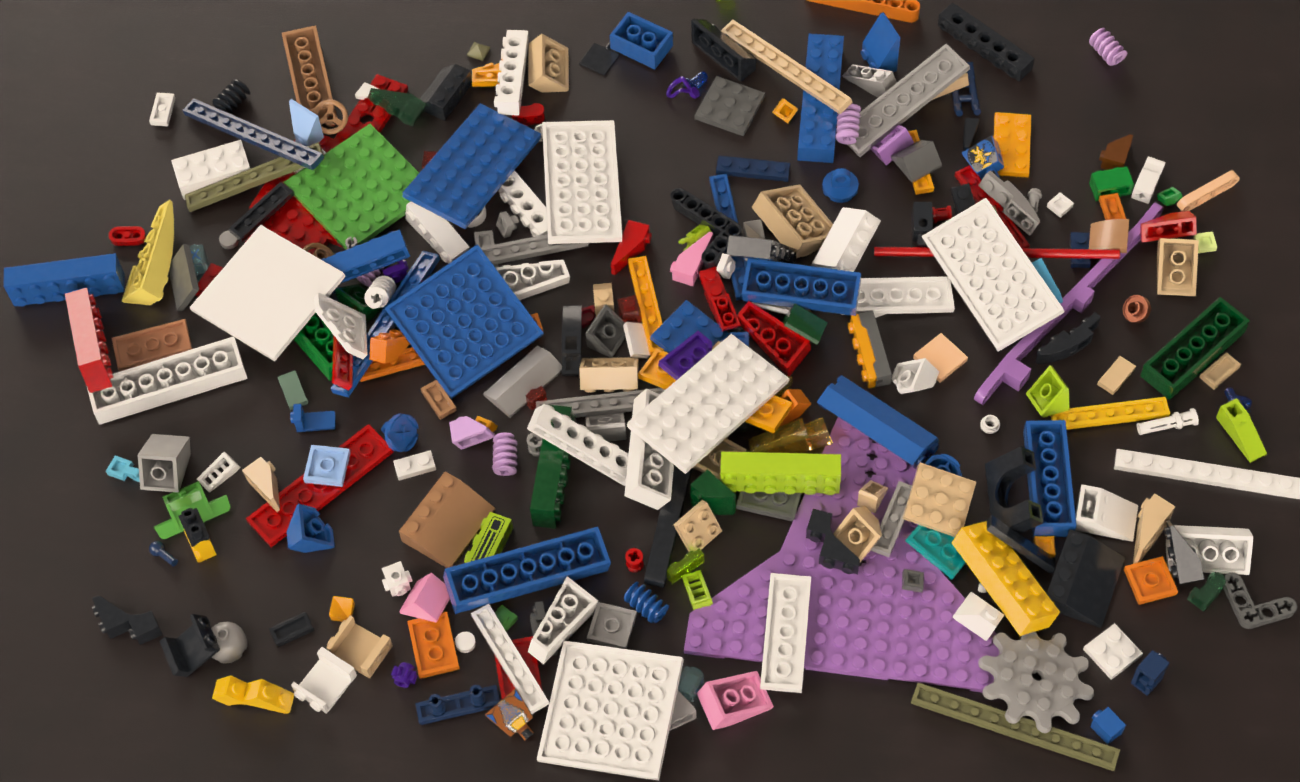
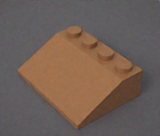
M445 471L399 530L400 537L403 543L442 566L450 568L454 566L475 535L481 530L483 519L487 518L489 512H494L495 507L464 482Z

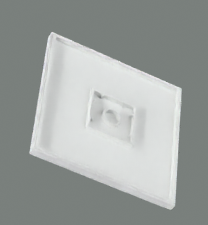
M260 225L190 306V309L275 361L316 313L314 310V296L317 293H321L329 297L346 276L340 270Z

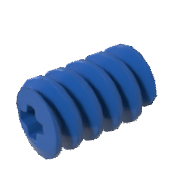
M635 582L625 593L624 601L630 603L631 607L636 608V611L641 613L644 618H647L648 622L657 623L665 616L669 605L666 604L662 607V599L656 602L658 595L654 594L650 597L652 590L648 589L644 592L646 585L642 584L638 587L639 582Z

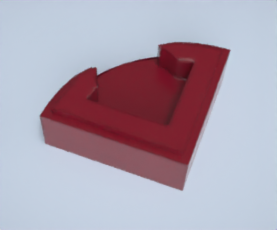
M594 305L582 308V328H585L595 318Z

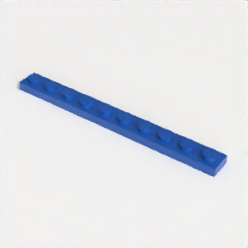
M422 251L385 307L426 280L439 262V255ZM385 308L367 333L368 355L364 359L353 356V383L351 389L346 390L333 384L331 387L332 393L349 398L373 362L369 360L371 337L378 336L379 333H389V330H394L396 324L385 311Z

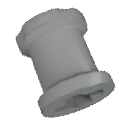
M530 433L527 437L528 451L533 456H539L542 438L535 433Z

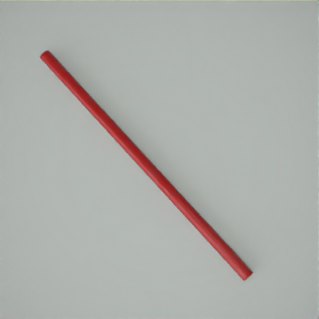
M874 247V256L934 257L928 247ZM1021 248L1028 258L1120 259L1119 249Z

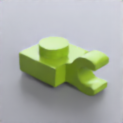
M698 225L686 234L687 237L680 239L679 244L683 245L687 242V247L683 251L711 232L709 226Z

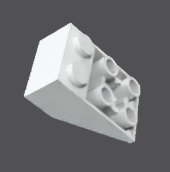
M1081 485L1075 513V531L1133 542L1138 505L1102 488Z

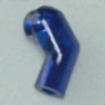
M701 71L693 79H685L691 87L700 88L708 80V75L706 72Z
M1232 387L1224 391L1229 402L1237 398L1245 409L1251 407V399L1236 395Z

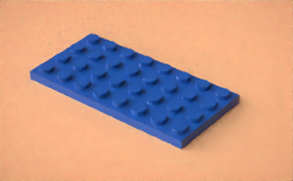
M480 103L403 191L402 197L466 229L539 142L541 133L505 115L498 114L497 111Z

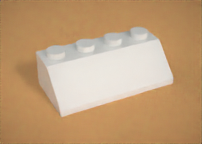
M843 207L811 265L854 272L881 220L866 210Z
M1174 525L1200 558L1203 573L1249 575L1253 535L1249 529ZM1166 539L1167 567L1171 571L1170 566H1173V559L1169 558L1167 547H1170V541Z

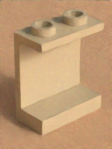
M349 616L347 620L341 623L335 637H331L328 641L327 650L354 667L357 672L371 678L393 645L388 636L383 634L381 638L357 625L354 618Z

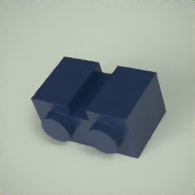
M1152 650L1137 667L1131 684L1148 696L1163 679L1169 662L1162 654Z

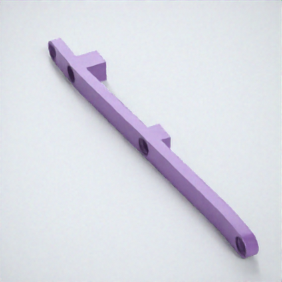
M1155 202L1140 221L1128 232L1127 253L1141 240L1140 224L1160 217L1164 209L1163 206ZM1120 253V259H1101L1062 298L1063 302L1060 305L1064 309V313L1027 334L1003 358L976 392L974 400L981 405L985 404L1002 382L1019 392L1028 381L1031 373V368L1020 361L1072 309L1082 314L1093 299L1094 290L1092 289L1127 253Z

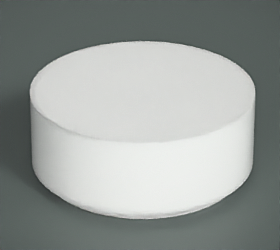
M470 632L459 633L455 638L457 650L461 653L471 652L476 646L474 635Z

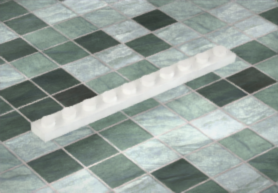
M1122 449L1116 450L1115 470L1300 499V478Z

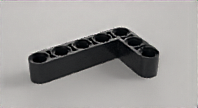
M682 188L672 190L670 197L674 209L699 225L709 226L711 232L717 236L701 256L705 269L717 267L722 253L727 254L729 236L744 237L741 225Z

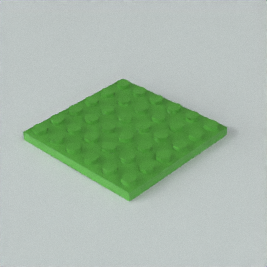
M368 124L324 154L325 159L314 170L305 167L283 182L294 191V197L347 250L345 240L348 237H352V241L353 237H355L357 244L361 245L406 215V205L411 201L402 197L403 191L419 172L371 124Z

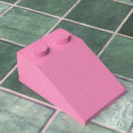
M757 671L706 682L696 693L713 730L734 725L774 707L767 691L760 689L761 678Z

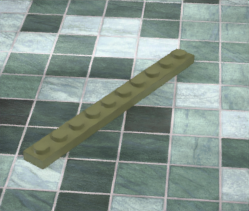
M917 683L911 701L913 705L1114 771L1120 749L1054 727L1048 733H1042L1037 729L1035 721L1021 717L1018 723L1011 724L1005 719L1006 711L921 683Z

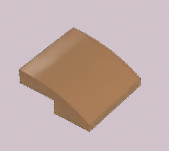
M1112 219L1092 223L1089 249H1119L1120 253H1127L1129 219Z

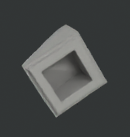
M761 219L743 222L745 237L765 239Z

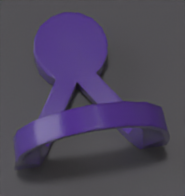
M683 76L674 80L666 92V96L669 98H674L680 92L689 93L694 99L700 96L696 87L691 88ZM680 82H683L687 89L682 88L671 94L672 89Z

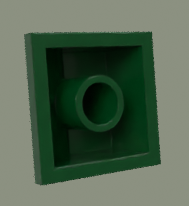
M708 469L690 484L691 505L693 507L701 500H704L708 503L714 515H733L736 512V494Z

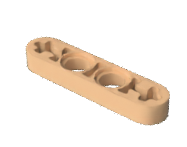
M1231 170L1184 196L1177 203V207L1181 211H1190L1233 187L1240 177Z

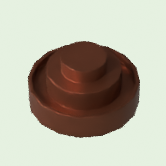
M1141 295L1130 296L1123 305L1124 317L1133 323L1144 322L1151 312L1150 302Z

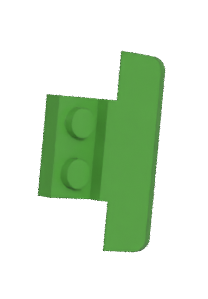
M198 481L180 489L179 492H172L163 496L171 519L154 526L161 539H168L184 531L178 515H181V512L188 508H197L203 523L227 513L230 510L227 495L208 502Z

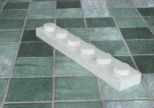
M487 604L472 612L473 620L513 686L520 694L529 712L533 714L549 705V701L491 606Z

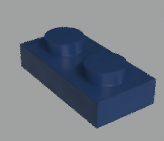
M1071 232L1070 249H1089L1090 233ZM1070 258L1071 267L1090 268V259Z

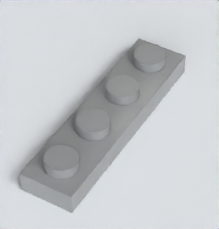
M901 481L898 482L880 525L882 536L870 551L890 557L905 521L902 518L912 485Z

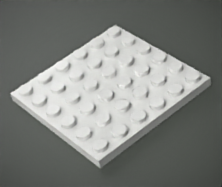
M563 641L537 761L659 781L684 659L677 656Z

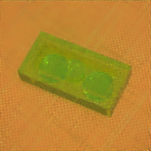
M700 548L696 551H690L685 555L684 559L674 562L669 566L667 579L671 584L681 579L682 575L690 573L704 563V553Z

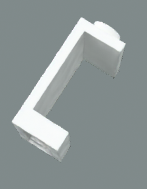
M321 647L317 652L319 661L299 685L293 682L291 686L295 697L301 701H308L310 706L317 712L321 710L327 714L356 678L357 674L354 667Z

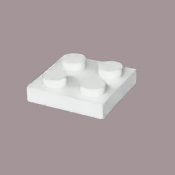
M1115 623L1083 648L1111 680L1143 655L1138 647Z

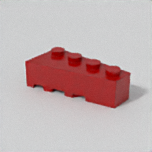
M750 301L746 303L737 315L741 327L746 332H749V336L788 378L811 350L810 340L787 328L783 322Z

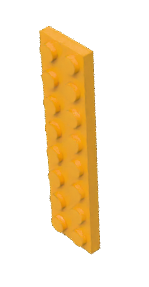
M656 349L639 371L638 379L665 390L671 386L676 380L658 366L659 360L668 353ZM774 395L745 422L775 433L791 410L792 402Z

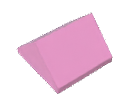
M433 573L418 580L401 607L400 614L437 622L450 599L445 583Z

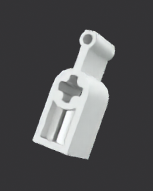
M1148 156L1135 184L1131 198L1149 204L1166 162Z

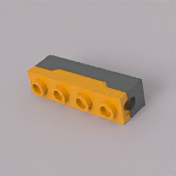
M868 311L858 313L856 316L851 315L848 330L850 334L853 333V348L858 351L857 362L863 368L861 371L863 382H867L868 388L891 384L892 373L874 312Z

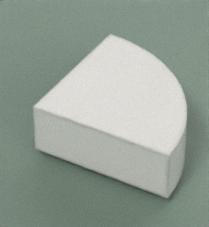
M364 82L356 92L355 97L360 100H365L364 98L372 96L374 98L380 93V90Z

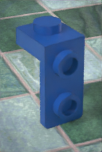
M293 404L290 420L291 423H294L297 432L334 430L336 428L335 411L304 413L301 404Z

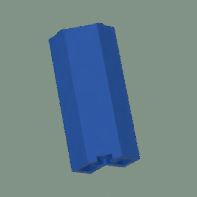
M842 375L837 379L836 385L831 383L827 386L817 401L821 408L829 410L909 463L914 469L920 462L924 463L926 456L929 457L930 454H934L939 448V440L935 435Z

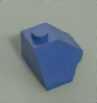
M302 504L296 505L287 529L288 549L307 553L335 547L333 529L328 523L325 525L318 517L320 513L316 508Z

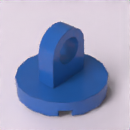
M842 168L829 172L824 177L822 184L824 195L828 196L830 200L839 203L850 201L858 193L859 187L857 177L847 169Z
M396 414L381 427V431L385 434L386 443L393 451H409L418 439V424L415 418L408 414Z

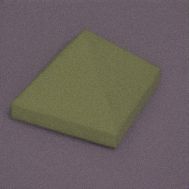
M474 42L467 56L483 61L490 50V46Z

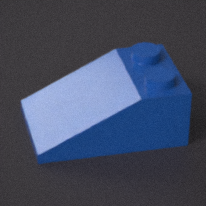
M884 12L880 13L864 39L861 56L868 62L871 68L895 72L898 65L900 36Z

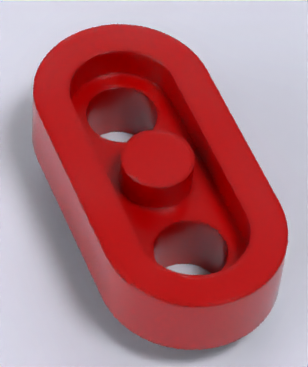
M139 226L114 227L109 232V239L116 246L141 245L146 238L144 229Z

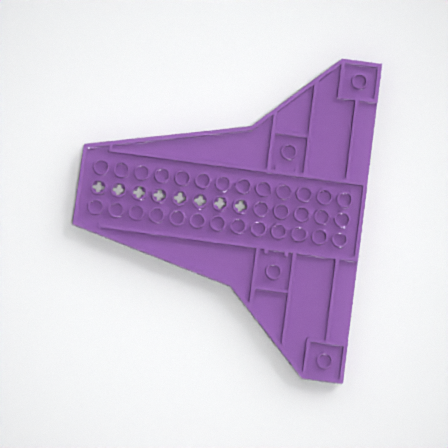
M838 417L822 454H841L839 494H804L781 550L712 597L713 605L695 609L689 614L684 654L763 662L771 573L811 576L804 668L806 670L882 680L910 681L970 689V691L983 693L984 687L994 682V677L990 672L982 670L978 665V661L982 656L997 657L999 655V649L993 643V637L996 633L993 631L986 641L952 618L965 598L940 569L905 541L918 524L905 520L890 557L869 551L863 559L865 563L859 566L858 575L846 574L842 570L835 568L828 569L819 564V555L823 542L816 543L806 538V530L813 508L832 513L831 530L834 533L853 508L859 507L857 506L859 491L866 483L872 480L888 487L887 493L876 513L871 512L881 525L898 482L901 481L912 485L917 467L914 469L909 463L879 443H872L870 437ZM875 454L877 457L874 460H870L868 455ZM873 471L876 475H872V478H869L868 474L865 473ZM904 569L924 572V589L922 593L902 589V572Z

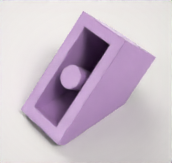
M467 416L459 417L449 422L452 443L461 450L492 439L495 435L489 428Z

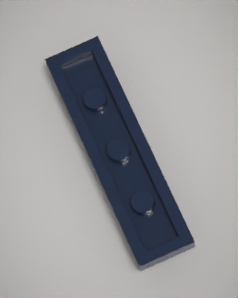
M718 156L716 174L788 182L790 163Z

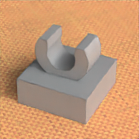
M507 211L500 212L496 226L502 236L507 238L511 236L513 230L517 229L515 223H518L519 220L515 215L510 217Z

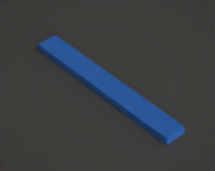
M727 174L710 176L709 182L716 210L738 223ZM731 256L736 262L735 270L731 275L736 301L743 300L742 289L747 261L742 257Z

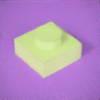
M1213 232L1194 235L1193 239L1199 240L1198 253L1217 250Z

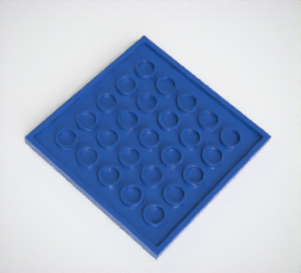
M478 244L385 307V311L450 399L544 335L543 331Z

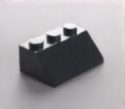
M457 64L442 68L419 99L415 108L446 121L472 85L471 70Z

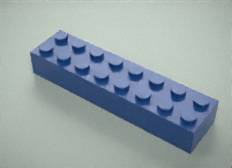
M809 34L806 68L840 90L844 36ZM804 90L797 160L833 163L838 113Z
M598 527L446 568L443 579L454 612L457 614L563 584L567 576L574 581L606 572L610 567L611 561Z

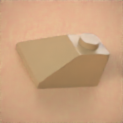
M866 506L853 508L833 533L838 540L860 559V563L882 536L879 520Z

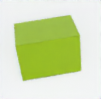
M1049 365L1026 393L1042 417L1070 410L1069 388L1053 366Z

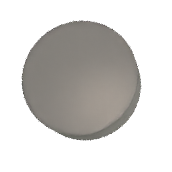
M230 231L223 232L219 237L220 244L224 249H233L238 245V238L231 234Z

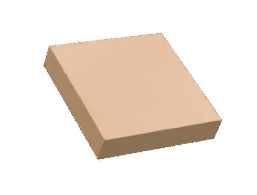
M942 333L913 356L914 360L926 358L939 371L936 379L939 383L968 360V357Z

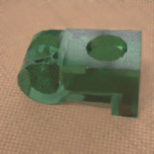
M1219 572L1211 573L1200 590L1196 586L1192 589L1187 600L1204 612L1221 593L1226 583L1225 577Z

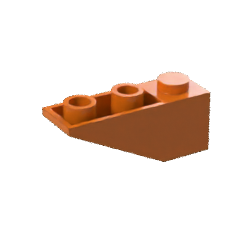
M389 330V333H379L378 336L371 337L369 360L381 363L395 361L410 343L400 330Z

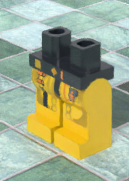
M188 508L182 511L178 517L198 563L216 556L217 554L210 541L211 538L198 509Z

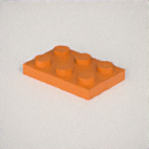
M443 612L437 622L420 618L407 621L420 679L460 669L447 612Z

